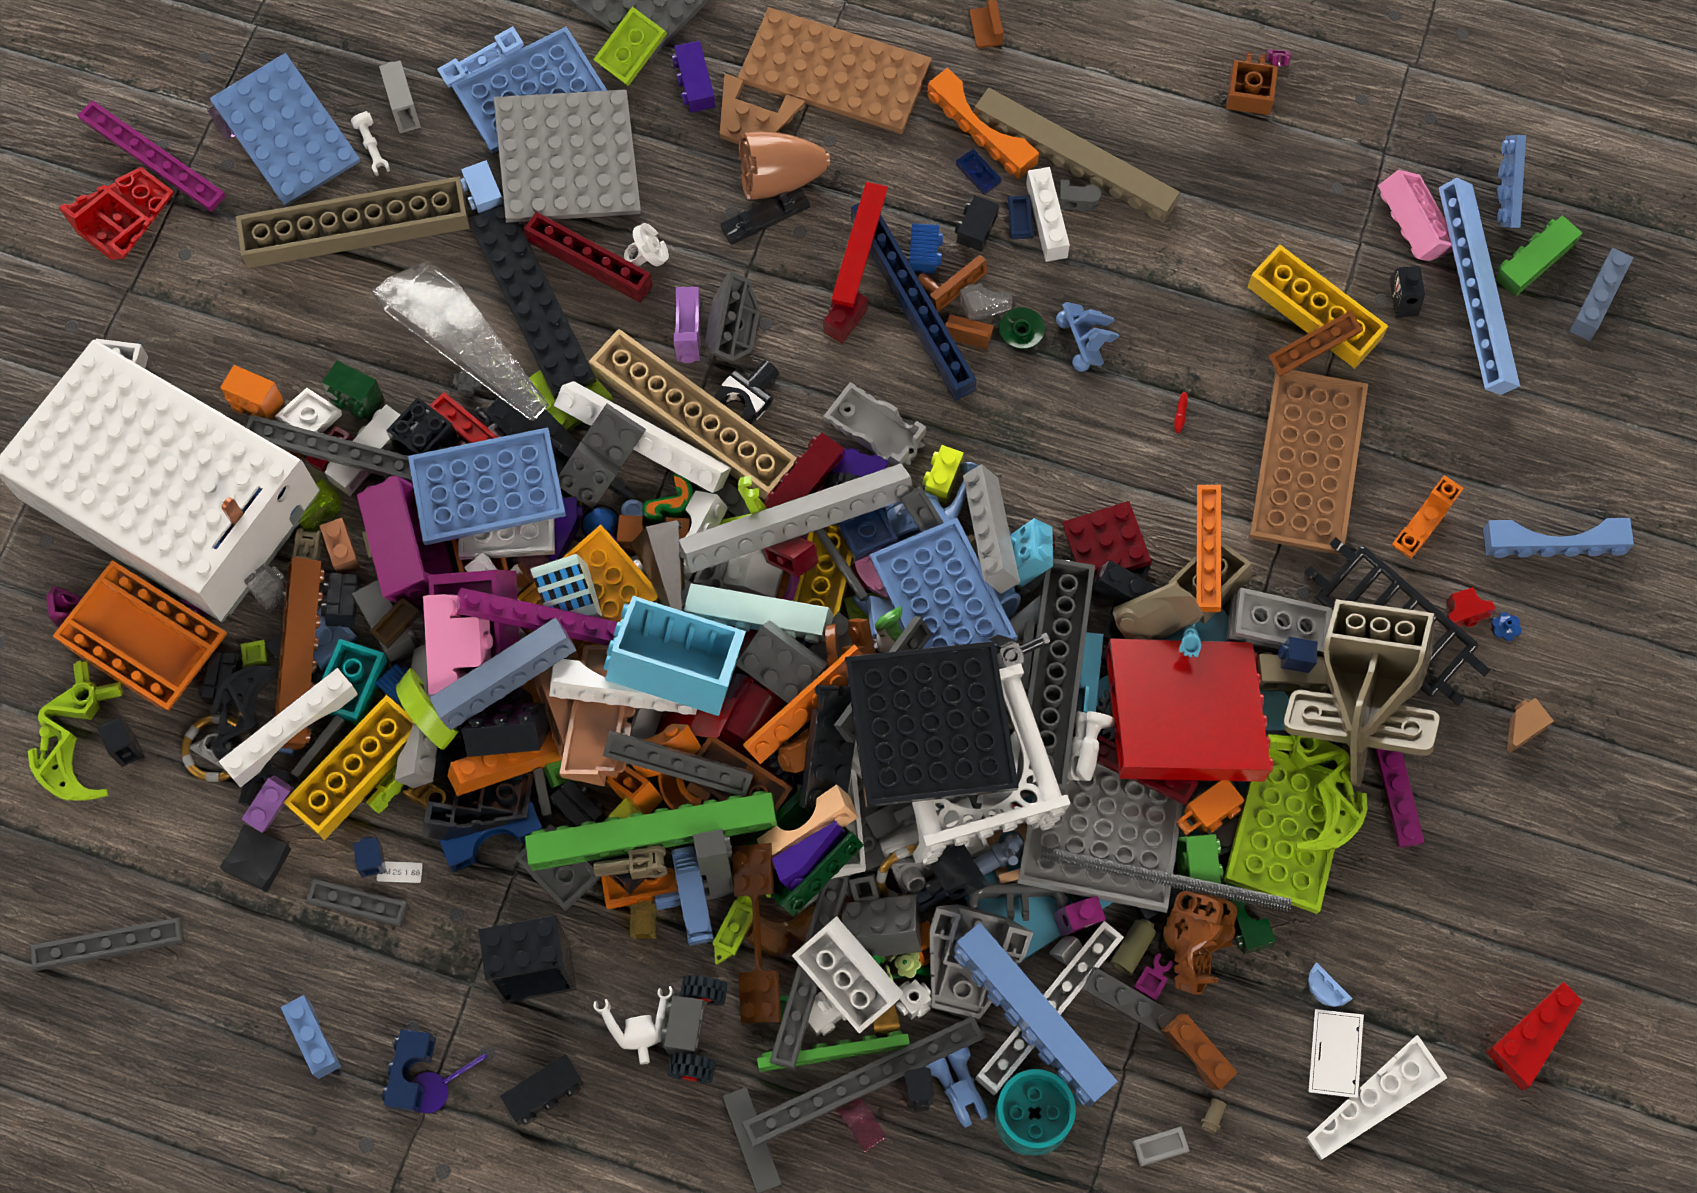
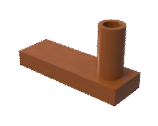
M981 255L977 256L941 286L925 273L918 276L925 292L930 295V300L937 312L987 274L986 259Z

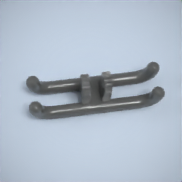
M1019 883L989 884L986 888L969 895L967 907L977 909L978 901L983 898H1006L1007 918L1013 921L1015 917L1013 901L1015 897H1020L1021 916L1023 921H1029L1028 897H1052L1056 901L1058 910L1067 906L1068 897L1065 892Z

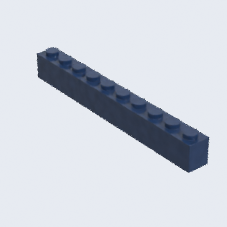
M859 203L851 206V221L853 224ZM880 215L870 254L955 401L975 392L977 380L886 222Z

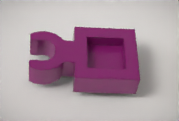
M1267 49L1266 60L1271 62V65H1289L1291 59L1289 51Z
M1160 953L1153 960L1154 968L1151 969L1146 966L1133 988L1153 1001H1156L1168 980L1162 974L1167 973L1173 965V961L1170 960L1167 966H1161L1159 964Z

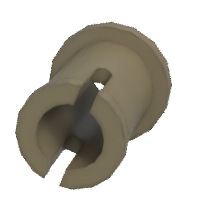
M1215 1098L1211 1099L1204 1119H1201V1128L1214 1134L1217 1130H1220L1221 1126L1219 1123L1227 1104Z

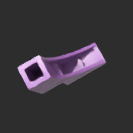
M676 287L674 346L677 362L692 363L700 361L699 287Z

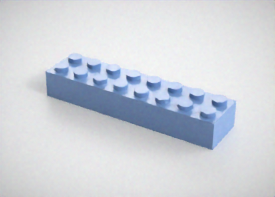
M978 923L956 942L954 948L956 953L954 955L955 960L963 968L965 966L968 967L972 972L970 976L979 987L983 985L989 992L987 996L996 1007L1000 1005L1005 1010L1004 1016L1012 1026L1017 1024L1023 1031L1021 1034L1022 1038L1028 1045H1035L1040 1051L1038 1054L1040 1059L1047 1066L1050 1064L1057 1071L1056 1075L1064 1080L1074 1091L1073 1096L1081 1106L1085 1104L1089 1108L1118 1082L981 923Z

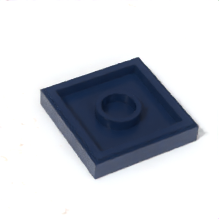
M883 508L836 523L855 561L899 542Z

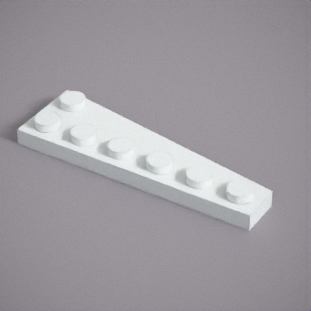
M1417 1035L1359 1088L1358 1098L1349 1097L1306 1137V1140L1318 1158L1322 1160L1447 1079V1077Z

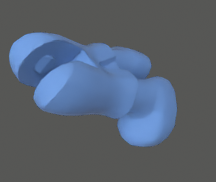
M968 1047L947 1056L950 1065L959 1079L957 1083L954 1082L945 1058L925 1066L931 1070V1076L937 1077L945 1089L944 1093L950 1099L954 1112L964 1128L972 1125L969 1114L965 1109V1106L971 1103L980 1120L988 1117L985 1103L976 1089L974 1078H971L968 1071L967 1061L971 1056Z

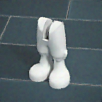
M1088 711V713L1076 712L1075 737L1072 740L1067 776L1069 780L1090 781L1092 779L1099 751L1097 736L1101 729H1110L1114 726L1115 719L1113 717Z

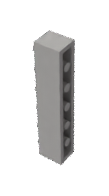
M981 464L963 475L983 579L1001 594L1020 583L998 477Z

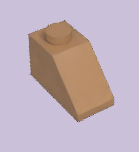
M1536 698L1530 702L1524 700L1514 707L1516 712L1510 718L1507 751L1509 753L1546 730L1554 722Z

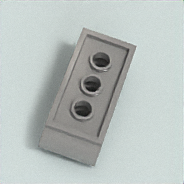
M1240 588L1237 594L1234 593L1231 596L1226 641L1252 642L1253 647L1279 652L1281 644L1284 645L1289 637L1317 641V655L1324 657L1325 640L1333 610L1321 605Z

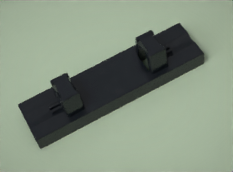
M801 187L790 192H783L767 202L748 211L744 210L738 213L737 216L722 222L721 229L730 244L733 245L810 208V202Z

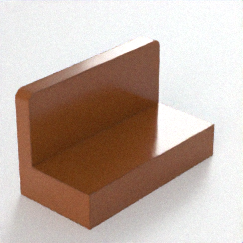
M987 0L986 7L971 9L969 14L976 47L985 48L1002 45L1004 33L997 0Z
M949 315L948 322L945 323L954 341L988 349L994 325L954 315Z

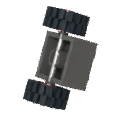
M696 975L683 976L680 997L672 996L671 1003L667 1002L665 1018H667L668 1025L667 1028L663 1027L661 1043H663L667 1054L670 1055L668 1077L703 1084L713 1081L716 1061L707 1057H700L698 1054L706 1010L704 1005L719 1006L725 1004L728 983L725 981Z

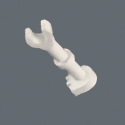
M365 111L355 115L351 119V123L362 134L364 139L363 145L365 149H368L373 160L372 169L374 174L379 176L377 169L380 166H384L386 171L389 172V164L385 159L381 158L376 147L377 141L372 137L368 126L373 124L370 113Z

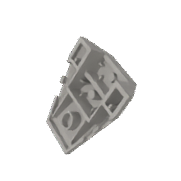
M958 904L937 906L929 929L931 1006L980 1019L992 1003L987 996L989 992L983 985L979 987L970 976L972 972L967 966L963 968L955 960L954 955L956 953L954 948L956 942L978 923H981L1011 959L1018 964L1022 962L1027 954L1033 931L1005 916Z

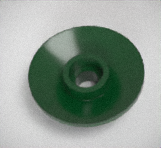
M1017 307L1004 314L1000 321L999 331L1002 339L1009 346L1016 349H1029L1036 346L1042 340L1045 333V324L1042 317L1033 309ZM1018 330H1024L1026 333H1018Z

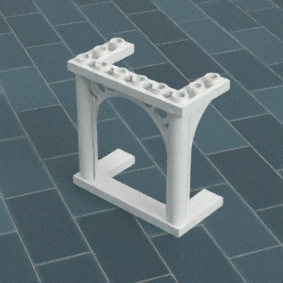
M1021 663L999 669L1005 705L1023 756V771L1018 784V790H1015L1003 802L984 809L964 808L946 799L912 802L919 835V845L913 853L916 864L923 862L924 865L938 861L937 857L942 855L943 850L949 844L954 843L955 846H960L970 842L969 838L976 836L979 839H984L994 834L993 831L1000 829L1003 832H1008L1018 827L1017 824L1024 822L1027 825H1032L1033 829L1039 827L1041 830L1050 829L1055 826V823L1060 820V817L1065 814L1066 809L1069 807L1068 795H1061L1021 681V677L1024 674ZM1029 776H1032V783L1036 782L1037 786L1034 784L1027 783L1026 779ZM1022 790L1032 791L1037 797V802L1028 803L1021 798L1020 792ZM1016 801L1021 806H1015L1014 809H1012L1010 807V803ZM936 803H940L944 807L939 815L936 813L939 810L935 805ZM949 811H955L958 815V821L953 827H947L944 824V816ZM989 811H994L995 816L991 817ZM964 816H972L973 822H971V820H968L964 825H962Z

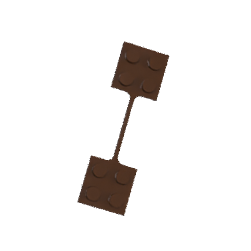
M772 843L732 847L734 897L749 896L752 900L755 948L754 970L751 972H738L741 1023L781 1022L778 970L764 971L762 969L758 901L760 895L774 894Z

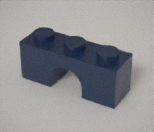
M401 1029L400 1035L396 1037L394 1042V1050L396 1051L394 1061L390 1062L388 1068L390 1078L388 1086H385L382 1094L383 1105L389 1109L420 1114L425 1088L419 1084L410 1083L408 1074L411 1067L418 1062L431 1063L436 1038L430 1033Z

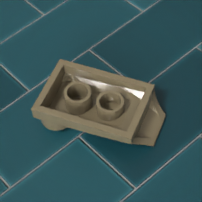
M1177 581L1118 605L1113 609L1116 625L1125 639L1159 640L1199 622L1204 616L1191 593L1182 590Z

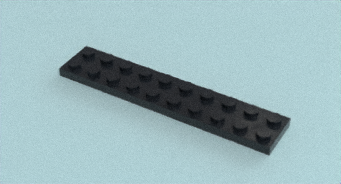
M504 204L469 218V225L554 400L557 399L560 389L564 384L574 381L586 387L597 382L519 222L506 223Z

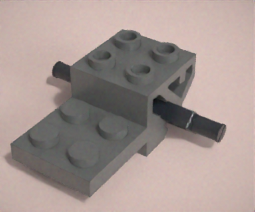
M606 403L576 450L550 437L553 450L556 451L558 456L567 461V464L558 476L560 488L594 509L607 488L618 495H623L629 500H635L638 494L626 487V484L615 476L646 429Z

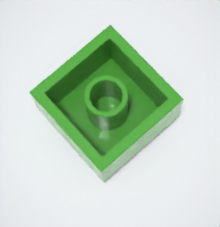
M1216 834L1178 836L1176 848L1178 876L1221 884L1223 867L1219 864L1218 854L1221 853V844L1219 839L1216 838Z

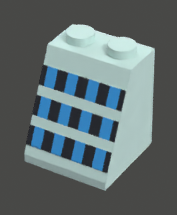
M574 554L531 568V573L543 606L597 618L603 617L588 564L580 556Z

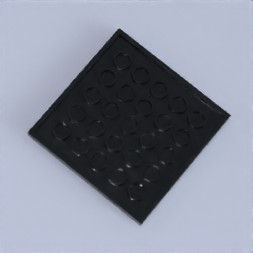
M995 641L845 657L866 808L1018 790L1019 786Z

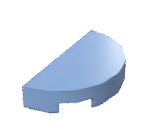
M1316 962L1310 970L1308 978L1309 988L1315 999L1324 1005L1332 1007L1343 1006L1351 1001L1350 995Z

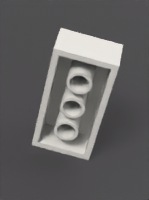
M837 916L792 955L858 1033H861L893 1006L904 994Z

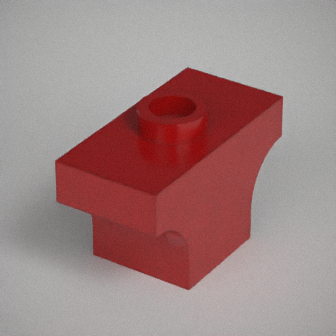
M1474 587L1453 593L1446 601L1450 610V614L1447 617L1459 627L1463 625L1472 627L1478 624L1479 620L1490 617L1496 609L1493 601H1485L1479 598Z

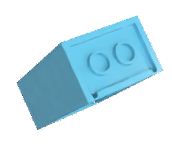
M632 596L630 604H625L621 613V618L623 619L617 623L614 640L610 641L607 650L608 656L603 668L607 670L605 680L719 716L746 631Z

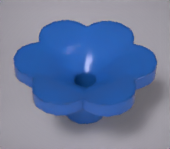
M1502 612L1499 617L1492 620L1491 624L1495 628L1493 631L1494 635L1497 638L1503 637L1505 641H1512L1522 631L1519 626V618L1517 616H1510L1507 612Z

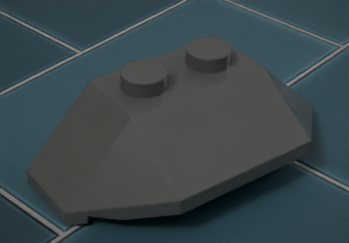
M731 271L727 273L712 300L704 340L711 354L733 362L752 352L760 309L751 289L750 280Z

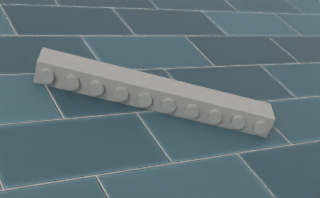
M898 464L678 539L683 559L690 573H694L900 502L901 498L913 491L911 476L902 464Z

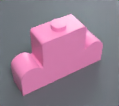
M457 595L423 596L429 694L438 693L466 675L467 673L463 670L464 668L479 667L491 659L493 638L490 634L489 620L476 617L461 618L462 614L457 613Z

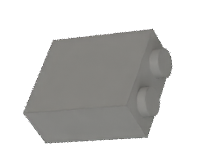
M401 60L379 66L399 133L421 128Z

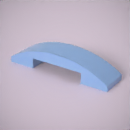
M512 26L494 37L496 42L458 62L455 58L439 67L437 70L447 87H451L450 83L521 49L524 43Z

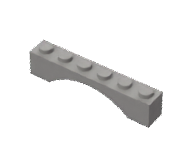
M425 644L414 649L411 668L415 670L423 681L422 689L430 699L435 694L428 693ZM415 723L405 747L398 757L395 781L413 789L433 782L438 748Z

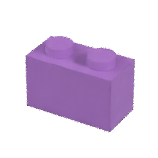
M275 775L268 778L242 817V820L261 833L268 830L285 805L283 802L295 788Z

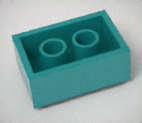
M342 639L338 640L322 680L338 668L353 685L358 695L339 710L326 716L334 718L338 715L345 722L356 726L365 718L378 690L375 683L380 677H383L389 664L384 653Z

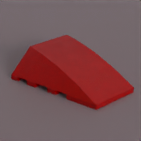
M140 167L115 179V183L109 186L102 185L96 188V192L88 196L83 194L77 197L75 202L59 206V210L77 234L110 260L124 259L173 196L174 192Z

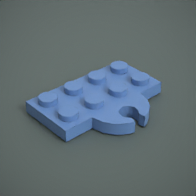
M1526 135L1506 136L1502 142L1501 150L1502 154H1504V159L1500 164L1498 178H1502V183L1497 186L1498 199L1501 203V209L1498 210L1497 214L1500 227L1520 228Z

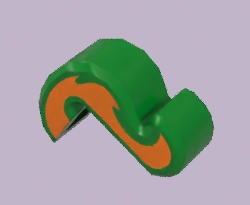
M673 473L677 495L647 500L644 503L642 512L647 524L652 526L664 523V516L668 518H684L689 515L685 509L693 496V490L688 479Z

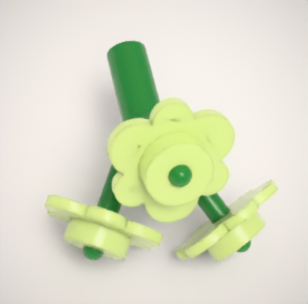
M918 952L899 954L900 957L895 960V966L898 968L897 974L891 975L889 966H884L885 973L892 981L903 977L913 978L916 974L931 978L930 967L921 966ZM893 955L889 961L891 962L897 955Z

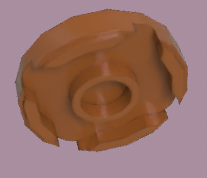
M836 624L827 625L825 628L828 668L839 659Z

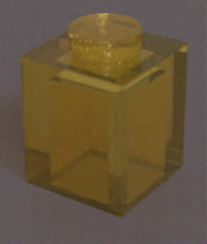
M641 900L637 901V904L630 905V935L632 939H657V907L651 901Z

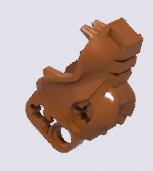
M1182 891L1177 895L1171 915L1167 917V926H1164L1163 931L1168 947L1177 952L1175 953L1174 961L1179 964L1174 966V970L1179 975L1174 977L1175 988L1195 995H1201L1207 984L1218 983L1219 978L1210 975L1211 953L1221 948L1233 946L1231 940L1235 934L1234 924L1237 916V907L1234 902L1217 896L1214 897V895L1211 896V894L1208 895V893L1205 895V893H1195L1192 891ZM1190 895L1192 898L1189 900L1188 908L1185 909L1183 899L1185 896ZM1200 904L1207 905L1206 909H1199ZM1227 904L1230 914L1225 915L1223 918V907Z

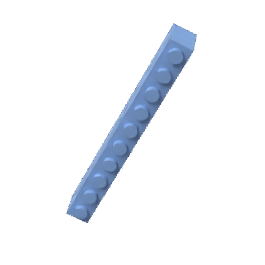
M1455 178L1439 187L1440 197L1485 390L1502 395L1520 387L1473 185Z

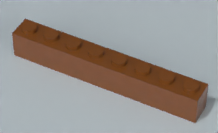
M292 557L288 564L274 717L315 686V683L311 682V676L315 674L317 660L313 659V653L317 651L319 638L315 637V630L319 628L321 618L320 614H317V607L322 602V592L319 591V583H323L324 569H321V561ZM305 727L281 748L302 750L305 744L310 741L311 729Z

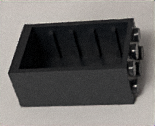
M556 915L478 929L485 980L502 1004L577 990L570 942Z

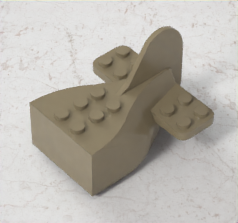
M1336 599L1324 646L1325 679L1332 694L1297 690L1290 696L1284 718L1285 731L1292 735L1346 743L1350 748L1351 784L1353 787H1360L1362 783L1368 747L1421 756L1430 755L1434 750L1439 729L1438 713L1432 710L1401 705L1412 697L1424 682L1433 653L1434 613Z

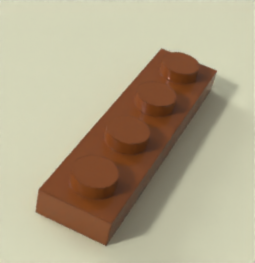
M1352 310L1272 353L1269 355V358L1281 377L1358 335L1363 330Z

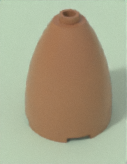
M763 131L746 132L740 136L739 159H741L743 174L741 175V181L747 199L769 198L778 196V194L793 191L816 179L826 171L827 166H830L829 153H826L824 148L803 138L789 134Z

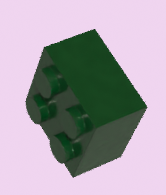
M336 360L322 381L326 390L325 393L330 398V403L340 410L344 408L350 411V414L359 420L364 418L371 421L373 415L385 400L376 379Z

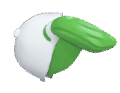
M899 606L887 612L877 620L875 629L878 633L876 637L878 652H888L902 634L898 624L902 616V607Z

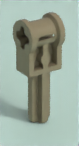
M298 528L295 535L292 557L319 560L324 543L322 532L320 530L308 532Z
M656 845L644 849L629 850V858L595 862L593 871L596 877L630 873L632 879L663 877L667 874V868L664 866L666 849Z

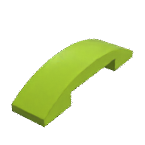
M409 668L396 685L398 698L417 727L436 746L444 750L456 736L458 730L456 727L450 730L442 722L431 700L422 689L423 681L413 668Z

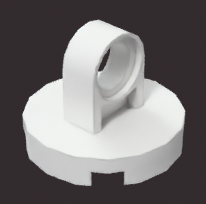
M643 223L634 228L633 238L635 242L627 247L624 258L636 266H640L646 261L654 266H661L668 260L669 253L665 242H659L655 236L658 232L651 225ZM639 251L637 257L632 260L634 253Z

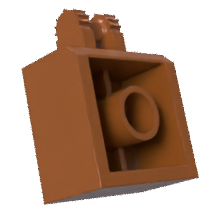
M1247 52L1245 61H1233L1226 109L1270 115L1274 102L1278 66L1265 64L1266 54H1260L1258 63L1252 62V52Z

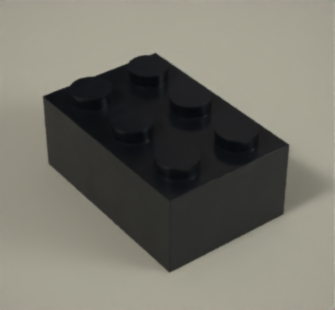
M527 702L521 706L504 704L498 708L489 709L487 707L469 718L462 728L467 757L538 751L541 749L550 731L545 703L537 704L536 702Z

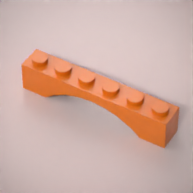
M946 68L928 83V97L930 101L938 104L947 117L953 118L962 131L968 132L977 145L983 146L989 152L992 159L998 160L1008 174L1014 175L1019 180L1038 164L1039 152L1024 138L999 133L979 120L966 101L963 82L951 70Z

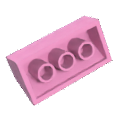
M1397 170L1378 185L1382 192L1380 193L1381 198L1392 210L1390 212L1391 216L1401 226V234L1411 244V251L1417 259L1431 261L1453 252L1446 220L1419 174Z

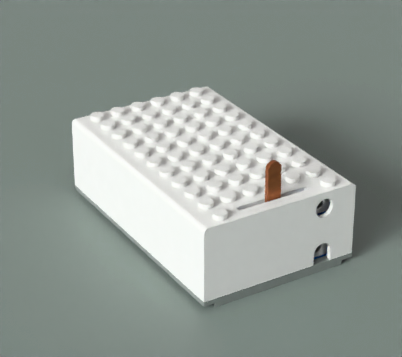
M96 340L91 341L0 454V479L20 501L181 599L191 603L223 623L228 615L233 613L315 504L314 500L320 494L319 488L302 460Z

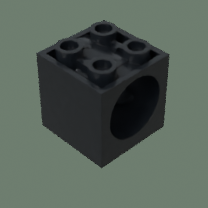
M418 397L386 430L394 449L406 456L438 450L439 446L450 448L458 439L453 424Z

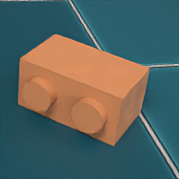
M339 518L319 525L337 574L345 575L361 569L344 520Z

